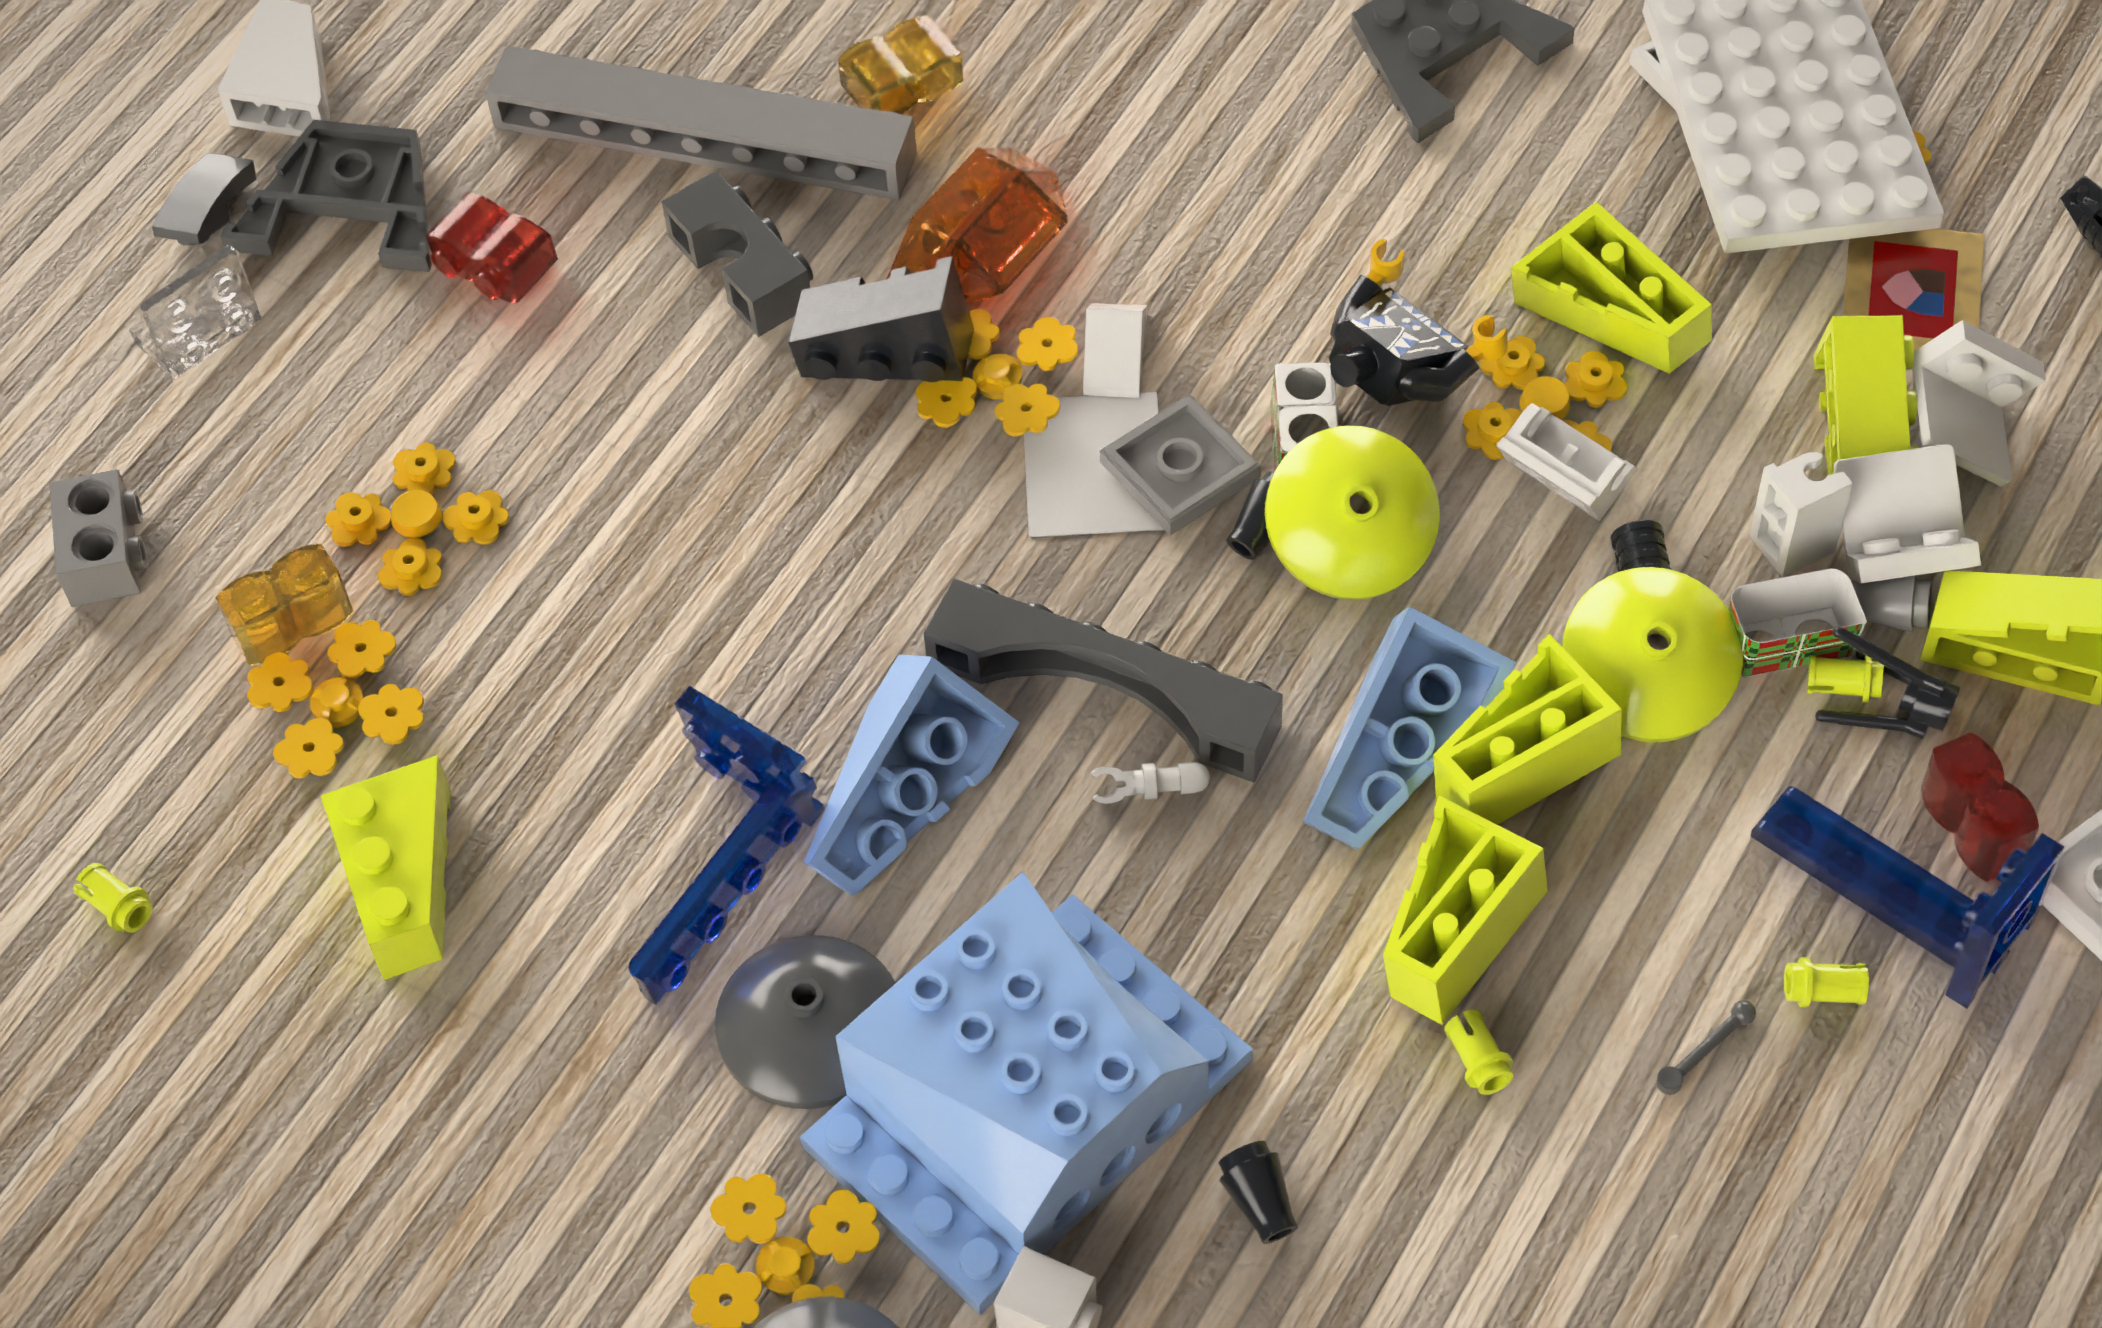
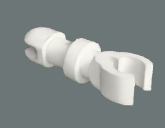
M1195 762L1178 763L1177 767L1155 769L1154 763L1141 764V770L1121 771L1118 768L1106 766L1095 768L1090 772L1095 778L1101 774H1110L1114 777L1115 781H1124V785L1115 787V791L1111 795L1102 797L1095 794L1091 798L1103 804L1118 802L1124 796L1143 794L1145 800L1157 799L1158 793L1161 792L1197 793L1207 788L1210 782V774L1207 768Z

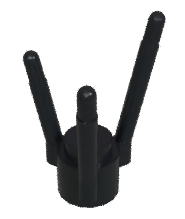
M1841 626L1833 628V636L1856 649V657L1858 659L1865 660V655L1872 658V661H1877L1884 665V673L1907 684L1898 709L1908 712L1909 715L1908 718L1844 711L1818 710L1815 714L1816 720L1837 723L1839 725L1902 731L1921 739L1924 738L1928 726L1943 732L1960 687L1924 673Z

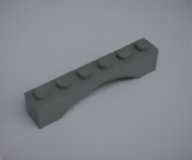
M953 578L924 631L926 656L935 658L957 676L978 684L1010 677L1061 676L1079 678L1109 686L1133 697L1163 717L1185 740L1199 763L1255 783L1282 727L1283 694L1273 691L1269 686L1260 681L1241 680L1217 671L1206 662L1199 660L1188 661L1162 652L1157 646L1149 642H1134L1108 633L1104 628L1095 623H1080L1054 614L1050 609L1041 604H1026L1000 595L995 589L984 584L972 585Z

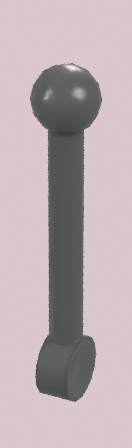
M1747 1000L1736 1002L1731 1008V1016L1676 1067L1668 1066L1659 1071L1656 1082L1657 1088L1667 1095L1679 1092L1682 1087L1683 1077L1739 1025H1748L1753 1022L1756 1017L1754 1005Z

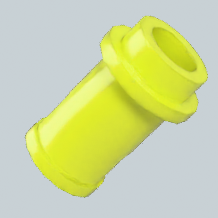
M1810 655L1807 694L1821 693L1862 696V703H1868L1869 697L1881 698L1884 665L1877 661H1872V658L1866 655L1865 660L1822 658Z
M101 863L88 865L77 876L76 880L83 883L89 889L84 888L81 884H76L73 887L74 894L82 900H86L106 915L108 925L115 931L136 932L150 919L153 907L149 902L148 893L140 887L130 888L111 874Z
M1800 957L1797 963H1787L1785 968L1784 993L1786 1000L1797 1001L1800 1008L1809 1007L1811 1002H1843L1864 1005L1869 994L1868 969L1862 963L1856 965L1811 964V960L1808 957Z
M1475 1009L1466 1010L1463 1014L1469 1024L1468 1029L1471 1036L1467 1034L1457 1015L1447 1022L1444 1031L1447 1037L1451 1039L1467 1069L1465 1073L1467 1084L1471 1088H1477L1479 1093L1483 1095L1496 1093L1504 1089L1512 1081L1513 1073L1511 1069L1513 1068V1060L1508 1053L1501 1052L1484 1022L1482 1013Z

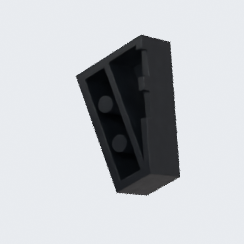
M953 256L937 259L934 269L912 274L907 266L891 270L890 278L865 284L866 282L862 277L801 290L788 341L801 377L819 380L849 378L883 381L885 379L922 380L925 382L963 381L974 326Z

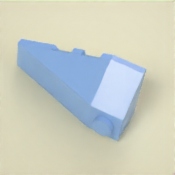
M1410 606L1395 616L1365 675L1303 822L1356 850L1359 849L1434 772L1433 754L1479 706L1486 708L1504 689L1503 681L1511 674L1516 662Z
M899 654L866 709L803 863L847 894L855 896L906 850L907 842L930 821L937 822L950 810L948 805L969 786H977L991 773L1020 722L935 658Z

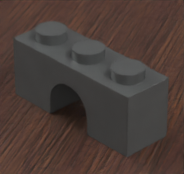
M715 170L661 201L668 237L697 269L719 258H738L722 268L727 301L758 337L795 316L801 290L810 288V281L813 280L812 269L800 252L795 251L792 253L783 244L778 229L770 219L764 218L761 220L752 210L751 203L741 187L738 185L731 187Z

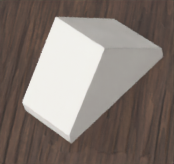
M1092 303L1086 308L1084 396L1140 398L1148 314L1147 305Z

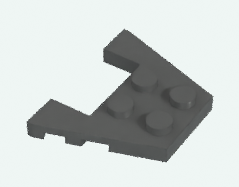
M1372 0L1352 13L1351 27L1377 74H1382L1390 89L1391 101L1396 110H1401L1408 122L1407 130L1412 139L1417 143L1452 122L1455 115V105L1434 88L1428 80L1499 35L1503 36L1533 63L1539 66L1573 44L1575 28L1570 24L1516 0Z
M313 120L275 166L277 175L265 190L256 189L245 203L247 212L237 224L230 222L221 234L225 251L272 256L288 213L386 222L388 225L378 252L382 267L430 272L432 263L421 146L417 130Z

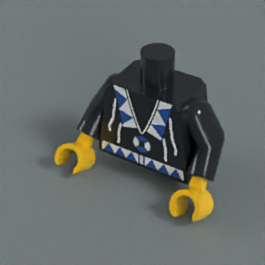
M1378 240L1371 248L1369 274L1366 277L1363 275L1358 277L1336 309L1330 332L1331 339L1334 341V346L1329 356L1331 375L1338 385L1342 387L1357 385L1377 402L1386 406L1414 400L1443 401L1479 369L1477 363L1481 359L1495 361L1506 354L1508 347L1507 329L1504 328L1497 335L1490 337L1495 330L1494 317L1492 315H1484L1473 324L1474 343L1469 347L1392 288L1382 290L1380 287L1382 283H1391L1401 277L1404 265V250L1399 253L1394 261H1382L1387 249V240Z

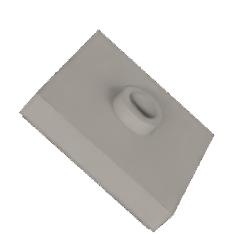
M1191 394L1183 397L1100 450V463L1170 536L1251 484L1255 479L1261 477V465Z

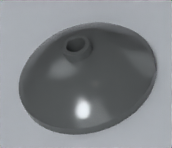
M808 935L788 938L773 943L744 961L735 970L723 988L715 1015V1034L722 1060L731 1075L742 1087L769 1103L795 1109H813L835 1105L847 1095L835 1036L896 982L884 964L873 954L843 939L822 935ZM802 996H813L816 998L813 1003L807 1006H800L795 1003Z

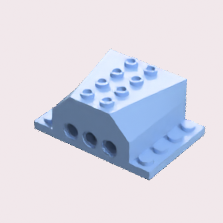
M1022 872L835 1036L847 1095L800 1136L802 1148L845 1189L853 1192L860 1203L869 1202L873 1204L877 1211V1219L981 1315L994 1303L1023 1246L1043 1255L1052 1249L1253 1060V1048L1076 896L1072 894L1051 913L1025 873Z

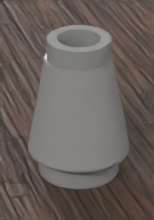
M1917 575L1868 583L1851 581L1868 622L1908 632H1913L1914 627H1929L1932 580L1917 579Z

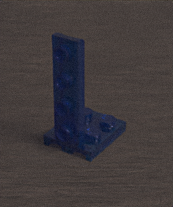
M690 685L674 704L685 726L682 729V733L693 744L697 752L694 759L712 776L723 779L727 774L741 783L743 792L755 804L630 960L629 972L638 983L644 998L654 1005H657L667 991L672 992L682 984L689 972L690 961L705 942L711 943L721 934L728 921V913L741 896L752 893L758 887L764 877L767 863L778 849L790 845L799 834L802 824L805 823L811 827L825 810L824 804L812 797V794L817 789L814 779L808 774L800 772L807 762L803 755Z
M1792 786L1785 789L1762 819L1754 826L1750 835L1759 843L1954 967L1955 970L1945 995L1966 1009L1974 1001L1978 988L1991 972L1995 974L2010 953V947L2024 929L2029 930L2034 924L2065 847L2044 833H2041L2027 852L2016 848L2008 857L1997 876V880L2001 884L1992 896L1983 891L1975 900H1972Z

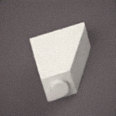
M260 0L218 88V93L230 126L300 137L313 120L331 121L322 41L311 5L294 1Z

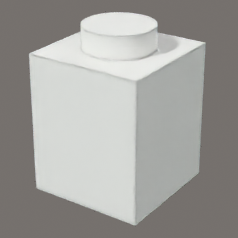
M1025 1246L1022 1247L994 1301L997 1328H1096L1102 1313V1305L1097 1304L1094 1276Z

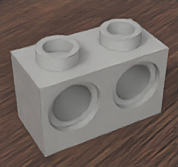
M118 469L49 482L56 576L71 607L140 594L138 570L147 569V558L141 536H135L134 525L143 523L142 507L137 491H127Z

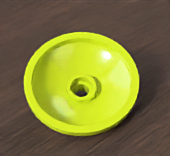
M1338 426L1322 430L1307 437L1290 450L1280 462L1267 490L1265 522L1269 540L1277 557L1297 580L1310 589L1333 598L1361 600L1391 592L1407 582L1422 567L1430 555L1437 538L1440 507L1436 487L1430 473L1420 458L1403 442L1373 428ZM1356 495L1364 497L1369 504L1368 513L1358 514L1354 512L1350 506V498Z
M1640 567L1628 569L1608 576L1595 584L1581 597L1570 614L1561 645L1622 709L1621 736L1642 742L1674 741L1690 736L1708 726L1724 711L1732 699L1743 667V653L1731 613L1724 602L1698 580L1686 574L1665 568ZM1652 634L1662 635L1667 640L1668 647L1663 650H1656L1649 645L1647 637Z

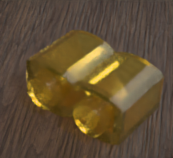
M919 16L902 21L895 25L884 37H874L856 42L838 57L840 84L861 108L891 111L902 115L918 102L931 101L952 91L963 82L962 54L930 16Z
M311 544L297 548L282 556L268 571H258L244 575L229 583L215 597L231 637L249 665L262 664L265 658L272 653H287L301 638L314 637L331 631L342 624L353 612L340 572L322 544Z

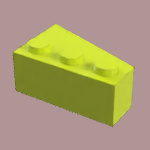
M1594 202L1511 267L1514 304L1670 374L1712 341V304L1597 202Z
M1903 315L1832 316L1813 355L1815 369H1825L1826 392H1820L1819 405L1820 412H1827L1828 436H1825L1824 439L1828 475L1835 474L1834 463L1837 460L1919 448L1918 445H1910L1909 425H1914L1916 422L1917 397L1915 390H1907L1906 370H1911L1913 366L1914 344L1911 335H1904Z
M1944 571L1920 660L2100 706L2102 701V579Z
M1550 634L1538 644V653L1520 672L1514 669L1503 681L1504 689L1486 708L1479 706L1433 754L1436 801L1438 796H1441L1498 825L1621 755L1622 709Z
M438 755L320 795L369 946L383 980L443 960L446 907L444 875L445 858H448V839L446 833L447 812L450 809L451 792Z
M1438 796L1431 830L1426 843L1422 842L1417 856L1418 867L1410 889L1405 890L1383 953L1390 997L1443 1025L1548 892L1544 850L1542 847Z

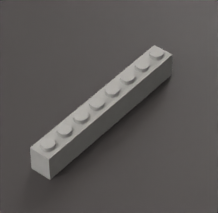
M506 46L485 91L493 126L497 129L893 200H900L917 154L914 119L912 116L901 115L891 111H878L849 106L840 102L832 103L798 97L788 93L781 94L752 89L737 84L729 85L695 79L685 75L678 76L649 71L639 67L593 61L588 58L552 54L537 49L529 50Z

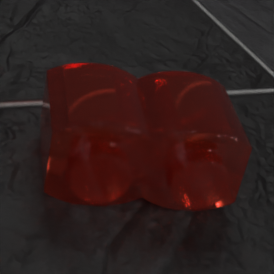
M466 192L426 234L432 253L431 260L436 268L448 277L455 278L458 275L465 280L473 281L476 288L492 300L500 298L517 304L558 260L552 237L547 231L523 216L508 213L492 200L474 192Z
M1972 732L1934 747L1921 785L1922 798L1927 810L1936 822L1954 834V843L1964 864L1976 876L1986 882L2025 866L2039 829L2037 814L2028 798L2016 786L2004 780V770L1994 750L1983 739Z

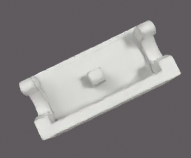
M1533 403L1523 411L1507 435L1502 437L1496 445L1508 463L1599 522L1637 471L1633 464L1621 459L1552 415L1551 412L1542 406L1539 408Z
M1806 453L1778 467L1772 463L1763 469L1749 537L1782 578L1836 552L1853 482L1844 471L1827 475L1822 481L1808 479L1804 472L1809 469H1815L1821 464L1823 457L1821 453Z

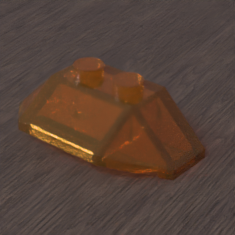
M977 147L912 216L886 279L890 278L891 270L907 266L912 274L934 269L937 259L953 256L967 305L1003 294L1068 223V215L1056 172L1014 149Z

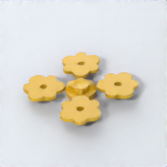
M973 309L969 311L974 332L968 357L974 360L982 359L973 370V379L963 377V381L922 382L918 385L915 392L919 402L917 406L918 415L923 419L933 418L934 423L940 427H951L960 420L961 416H968L975 411L976 405L973 399L979 390L986 398L993 400L1003 399V402L995 406L994 412L996 418L1003 421V429L1008 435L1021 436L1028 431L1033 433L1045 431L1048 427V420L1055 418L1059 414L1061 409L1060 402L1055 396L1048 395L1047 388L1043 384H1033L1029 388L1022 385L1023 371L1021 364L1025 366L1038 364L1041 370L1051 371L1057 367L1058 363L1073 361L1079 352L1078 345L1074 341L1076 339L1075 328L1071 325L1061 326L1056 318L1043 317L1035 322L1033 328L1023 329L1019 333L1018 338L1021 345L1017 349L1018 360L1007 354L988 356L992 350L991 342L996 341L1000 336L999 327L992 324L991 315L987 310Z
M1518 336L1511 341L1508 340L1507 352L1502 358L1495 361L1481 359L1479 361V368L1484 374L1493 376L1492 382L1496 387L1505 389L1513 385L1515 388L1523 390L1520 397L1521 411L1514 408L1504 410V407L1498 402L1487 403L1483 410L1471 409L1467 411L1463 416V427L1467 431L1465 443L1471 449L1481 448L1482 453L1489 459H1502L1504 456L1496 445L1502 437L1507 435L1517 419L1531 403L1539 408L1542 406L1560 420L1569 413L1571 400H1586L1589 406L1600 408L1605 405L1606 400L1617 401L1626 395L1627 383L1622 378L1624 366L1618 361L1608 362L1607 357L1599 351H1588L1582 355L1580 362L1572 361L1566 365L1565 375L1568 379L1564 384L1553 377H1538L1537 372L1542 371L1545 367V358L1541 354L1536 353V344L1531 338ZM1562 420L1610 452L1612 451L1611 440L1603 434H1598V426L1594 422L1584 421L1578 425L1572 420Z
M424 442L419 444L415 450L406 449L398 452L393 459V466L396 470V473L393 475V483L397 488L408 489V491L396 498L391 512L388 508L382 506L381 499L377 494H367L362 498L357 493L349 492L337 499L335 504L336 510H332L326 515L325 522L332 529L333 541L341 547H349L357 542L363 545L372 544L377 540V532L386 530L391 523L396 532L405 537H410L401 543L399 549H389L384 552L382 556L384 566L378 572V580L381 586L386 589L393 590L398 588L402 595L413 596L419 591V588H433L442 580V572L439 567L442 562L441 552L436 548L427 549L426 543L418 537L433 532L439 526L441 520H443L445 527L453 531L457 542L468 543L473 539L478 544L486 545L498 538L500 533L499 527L506 525L510 517L507 509L502 507L501 495L494 490H485L477 495L472 492H464L458 496L457 505L448 507L442 513L440 505L432 494L436 488H445L451 484L452 477L450 471L456 465L455 456L450 450H436L433 444Z
M367 620L361 626L357 623L348 622L336 629L334 633L336 643L328 648L327 654L330 661L338 663V670L343 677L328 679L319 684L314 690L312 681L307 676L309 674L307 662L302 659L291 661V658L282 652L270 654L265 658L262 667H255L249 671L247 679L251 687L247 692V698L249 703L255 708L264 709L272 706V709L276 712H285L291 708L293 701L300 702L306 700L311 695L310 708L317 718L311 719L305 726L296 723L287 727L285 730L286 739L277 743L273 750L276 762L281 766L288 767L291 776L294 778H304L310 772L317 776L331 773L337 765L335 754L341 752L344 747L342 737L333 733V727L347 726L354 722L359 715L364 720L362 729L366 736L377 737L380 735L382 741L390 745L402 743L408 737L409 729L415 730L423 725L424 716L420 710L424 705V698L418 689L408 687L399 690L398 686L394 684H386L380 688L378 695L372 694L363 698L361 688L356 682L351 680L362 676L366 671L370 673L380 672L386 664L384 658L393 654L396 649L395 637L390 632L382 631L377 621Z
M758 1173L751 1176L747 1181L741 1177L730 1178L725 1184L726 1194L718 1196L711 1204L710 1213L713 1221L725 1227L726 1236L733 1243H741L748 1237L754 1243H766V1245L760 1250L756 1259L757 1275L747 1271L737 1274L733 1265L723 1263L715 1268L713 1275L701 1274L695 1277L689 1286L690 1297L696 1304L691 1312L692 1319L696 1325L701 1327L710 1325V1328H742L743 1323L752 1324L760 1316V1307L756 1301L762 1293V1284L773 1293L779 1295L793 1294L792 1303L815 1297L845 1298L843 1289L837 1285H829L822 1291L818 1286L808 1284L815 1266L812 1252L818 1256L833 1254V1258L837 1263L849 1264L855 1259L856 1253L868 1254L874 1251L880 1242L879 1230L873 1224L877 1218L875 1206L869 1202L859 1203L856 1195L849 1190L841 1189L833 1192L829 1196L826 1205H816L809 1213L810 1223L813 1228L808 1234V1247L803 1241L793 1237L773 1239L778 1230L776 1220L781 1219L786 1214L787 1205L782 1197L776 1195L777 1186L771 1176ZM748 1209H755V1212L752 1214L745 1213ZM842 1227L849 1228L845 1233L839 1232V1229ZM726 1299L732 1300L727 1306L721 1304Z

